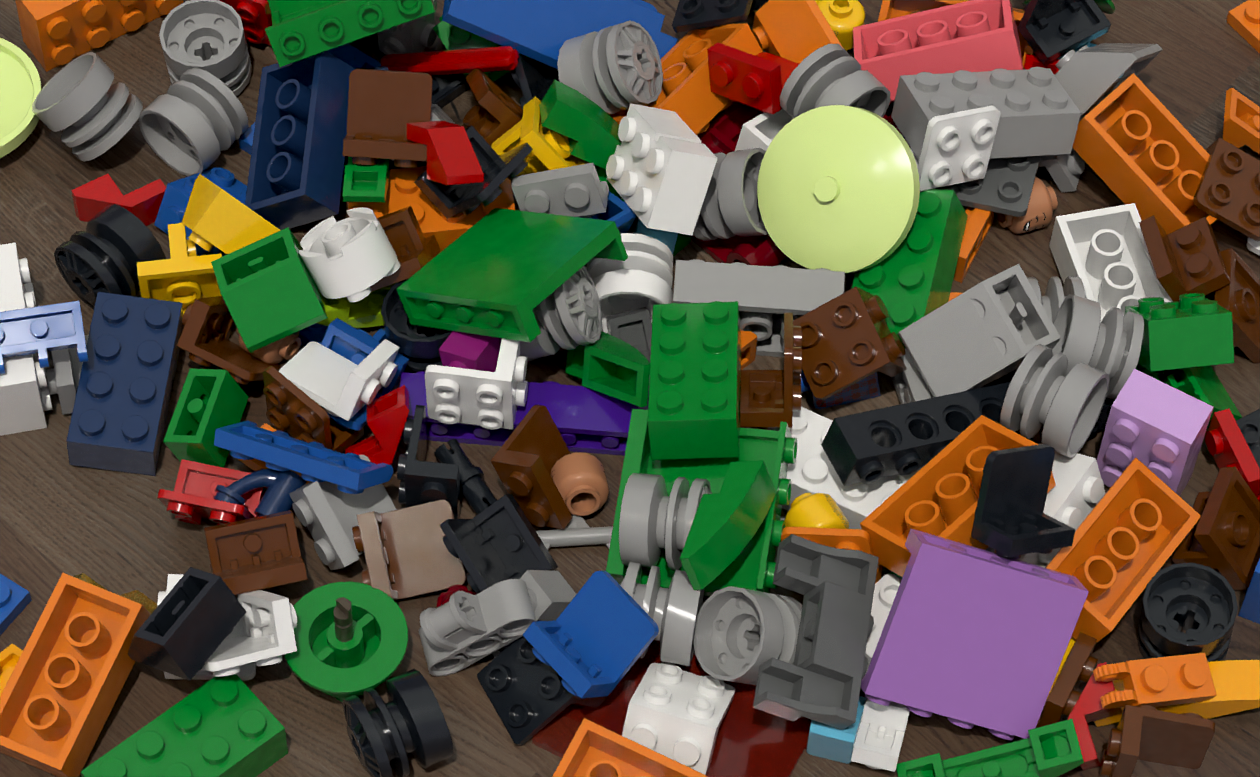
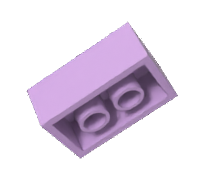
M1134 369L1111 406L1096 460L1104 484L1111 487L1136 457L1180 496L1192 476L1213 406Z

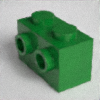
M190 368L163 442L180 462L183 459L224 467L230 450L214 446L216 428L239 423L249 397L227 370Z

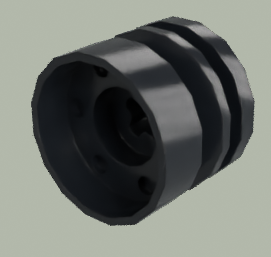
M116 204L106 206L88 221L86 232L76 231L70 240L58 246L54 253L56 265L64 280L75 294L93 310L98 292L136 296V289L140 290L137 262L166 259L161 245L143 222L130 211Z
M405 279L393 285L383 299L381 314L387 340L400 347L398 353L409 359L404 372H425L428 365L443 366L439 348L452 331L411 325L396 290L408 280Z
M1196 563L1173 564L1158 571L1146 586L1136 634L1139 651L1144 659L1205 653L1208 662L1224 661L1238 610L1235 591L1227 579L1211 567Z
M415 668L387 680L388 703H385L377 691L371 687L364 690V704L356 695L343 700L342 705L350 742L360 763L367 769L371 777H393L392 769L397 776L407 777L410 774L408 753H411L418 764L424 769L446 760L454 754L452 739L442 710L426 679Z

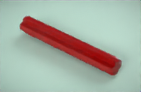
M511 46L390 54L384 55L381 58L380 67L386 66L391 71L423 72L430 75L471 73L473 69L478 68L482 72L513 70L518 66L517 59L519 58V53Z

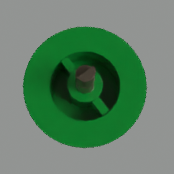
M336 582L310 591L293 606L297 615V626L294 629L297 651L284 654V657L293 673L307 685L327 695L334 696L337 700L343 702L345 698L352 695H363L364 690L370 687L373 689L378 687L397 670L403 661L408 646L407 622L397 603L383 591L372 588V586L364 583Z

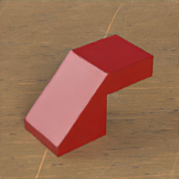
M446 121L407 123V140L427 145L426 179L445 185L484 182V173L464 126Z
M107 173L71 190L75 213L80 221L88 222L106 206L116 204L130 211L145 226H148L156 220L166 186L161 179H158L123 196Z
M405 385L373 400L369 405L367 404V424L374 435L346 448L345 454L351 452L357 455H365L369 458L370 462L375 464H392L409 414V391Z
M1107 662L1097 664L1096 668L1107 665ZM1094 673L1091 675L1067 719H1073L1084 760V763L1081 764L1083 771L1100 766L1088 723L1122 713L1121 708H1102L1100 697L1116 690L1113 681L1098 682L1095 680Z

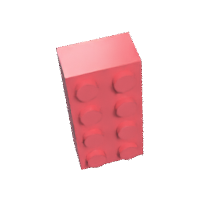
M970 0L853 27L854 58L861 65V70H868L890 91L889 104L895 101L901 75H917L921 72L932 74L955 73L959 70L984 72L999 68L1023 70L1019 33L1011 0Z

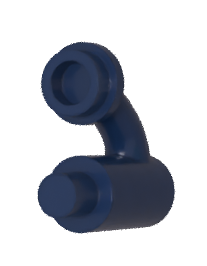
M262 469L246 475L228 487L217 485L215 489L216 495L213 499L244 506L246 500L241 497L242 495L261 487H267V491L254 511V514L260 517L291 510L294 502L289 493L304 486L307 482L291 470Z

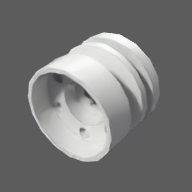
M621 233L622 242L628 255L625 261L593 257L587 263V270L599 296L602 311V332L609 334L606 316L646 307L649 309L652 323L653 305L672 303L673 254L668 246L658 239L643 234Z

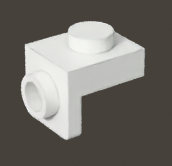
M866 698L852 752V762L864 764L872 769H885L895 772L910 713L906 705L891 701L889 706H884Z

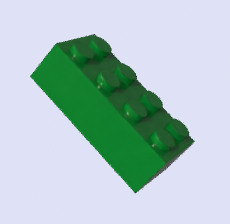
M954 190L920 191L914 222L900 246L875 266L855 272L852 288L858 287L881 298L889 315L884 320L890 333L895 332L899 338V331L946 304L949 300L968 218Z
M738 301L653 305L648 403V430L652 460L739 457L741 330Z
M237 674L221 677L215 676L83 769L81 776L257 777L288 754L286 732L284 726Z

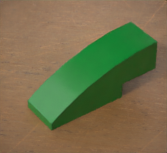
M554 80L539 104L542 126L568 137L571 155L606 169L609 157L615 153L617 145L621 146L622 143L618 137L619 124L586 96Z
M601 331L600 339L595 343L586 346L579 345L575 349L567 350L566 373L581 378L582 386L639 407L647 406L650 363L636 348L621 339Z
M764 460L730 462L720 493L702 495L680 556V561L693 590H703L718 577L743 551L766 517L777 491Z

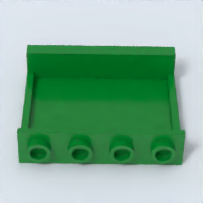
M267 0L272 15V26L265 28L278 64L282 67L434 13L435 8L433 0Z
M494 208L396 290L411 325L531 342L541 334L533 313V309L593 257L625 261L628 255L615 221Z
M632 409L606 571L620 585L627 572L628 566L622 563L620 556L619 521L625 486L632 473L662 475L665 479L668 496L678 477H685L689 482V487H691L692 482L696 478L707 479L710 482L712 494L720 493L730 462L764 460L777 491L771 507L756 534L743 551L718 577L705 587L704 596L710 597L715 591L728 586L770 593V588L777 589L778 585L773 584L776 562H774L776 546L778 547L781 542L782 529L786 527L785 521L780 520L782 505H789L792 490L791 479H786L788 464H795L798 447L797 438H792L787 422H780L779 431L740 427L739 457L652 460L648 430V410ZM663 549L656 566L660 567V587L669 589L676 570L668 568L665 549ZM683 565L678 569L685 571ZM642 567L641 584L647 585L651 568Z

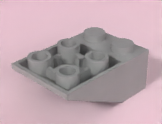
M1019 264L980 282L898 333L933 397L978 389L1018 369L1027 353L1035 345L1042 344L1052 351L1061 339L1060 334Z

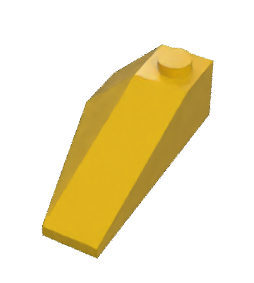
M199 174L194 182L181 222L192 230L188 237L190 240L208 252L215 246L225 254H230L281 231L201 174Z

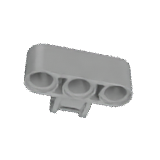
M521 579L504 580L476 595L457 591L450 596L449 602L438 608H427L420 614L421 627L418 631L429 674L433 676L454 674L522 637L531 623L536 622L526 582Z

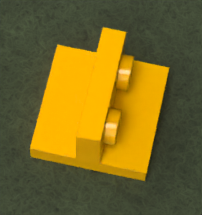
M536 96L523 106L522 120L491 144V147L499 156L526 142L533 148L525 157L528 165L517 176L589 163L570 154L568 137L542 126L539 107L541 101Z
M183 223L168 224L171 259L137 262L140 292L142 298L183 303L184 315L187 307L195 299L222 296L211 263L221 258L222 253L197 256L196 243L187 239L185 225Z

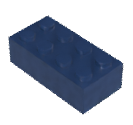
M328 51L282 67L275 63L262 68L245 205L280 230L287 227L289 229L339 214L345 156H343V139L347 135L349 76L355 68Z
M104 292L97 293L86 345L89 361L82 364L66 441L70 465L156 476L180 347L177 344L184 329L182 325L183 303Z

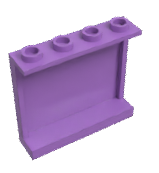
M910 529L905 547L909 550L911 556L867 673L861 680V689L865 693L864 696L870 701L884 706H889L891 701L906 705L909 711L923 717H931L933 713L946 716L951 723L962 728L972 729L974 725L988 728V731L993 735L1005 740H1014L1015 736L1024 739L1030 738L1028 730L1036 728L1089 591L1074 576L1017 559H1005L993 552Z

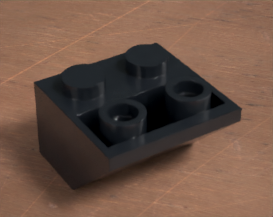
M190 567L134 634L128 655L134 661L191 681L196 673L203 668L205 662L222 641L233 631L236 624L245 615L246 610L220 576Z

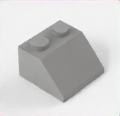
M1102 43L1090 48L1085 45L1077 52L1074 50L1069 51L1058 61L1056 67L1059 71L1055 74V77L1078 107L1081 114L1084 115L1096 107L1131 74L1134 73L1138 76L1163 49L1158 44Z

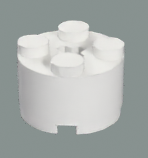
M365 207L346 210L349 218L338 222L334 216L325 219L313 227L300 242L303 250H298L320 293L325 298L337 299L347 297L349 302L360 301L371 293L370 286L377 283L383 277L394 274L401 266L396 252L373 210Z

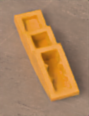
M1260 660L1208 662L1217 696L1203 702L1155 708L1159 711L1176 714L1195 713L1204 719L1259 708ZM1113 680L1116 691L1125 690L1122 680ZM1122 713L1096 720L1094 723L1097 727L1118 723Z

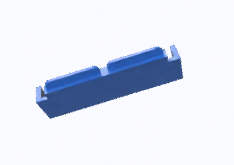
M643 0L444 1L442 21L499 45L511 46L518 53L558 69L559 50L566 40L594 31L599 32L601 29L629 20L639 23L650 34L657 47L660 59L677 42V38L660 32L665 15L658 13L652 4Z

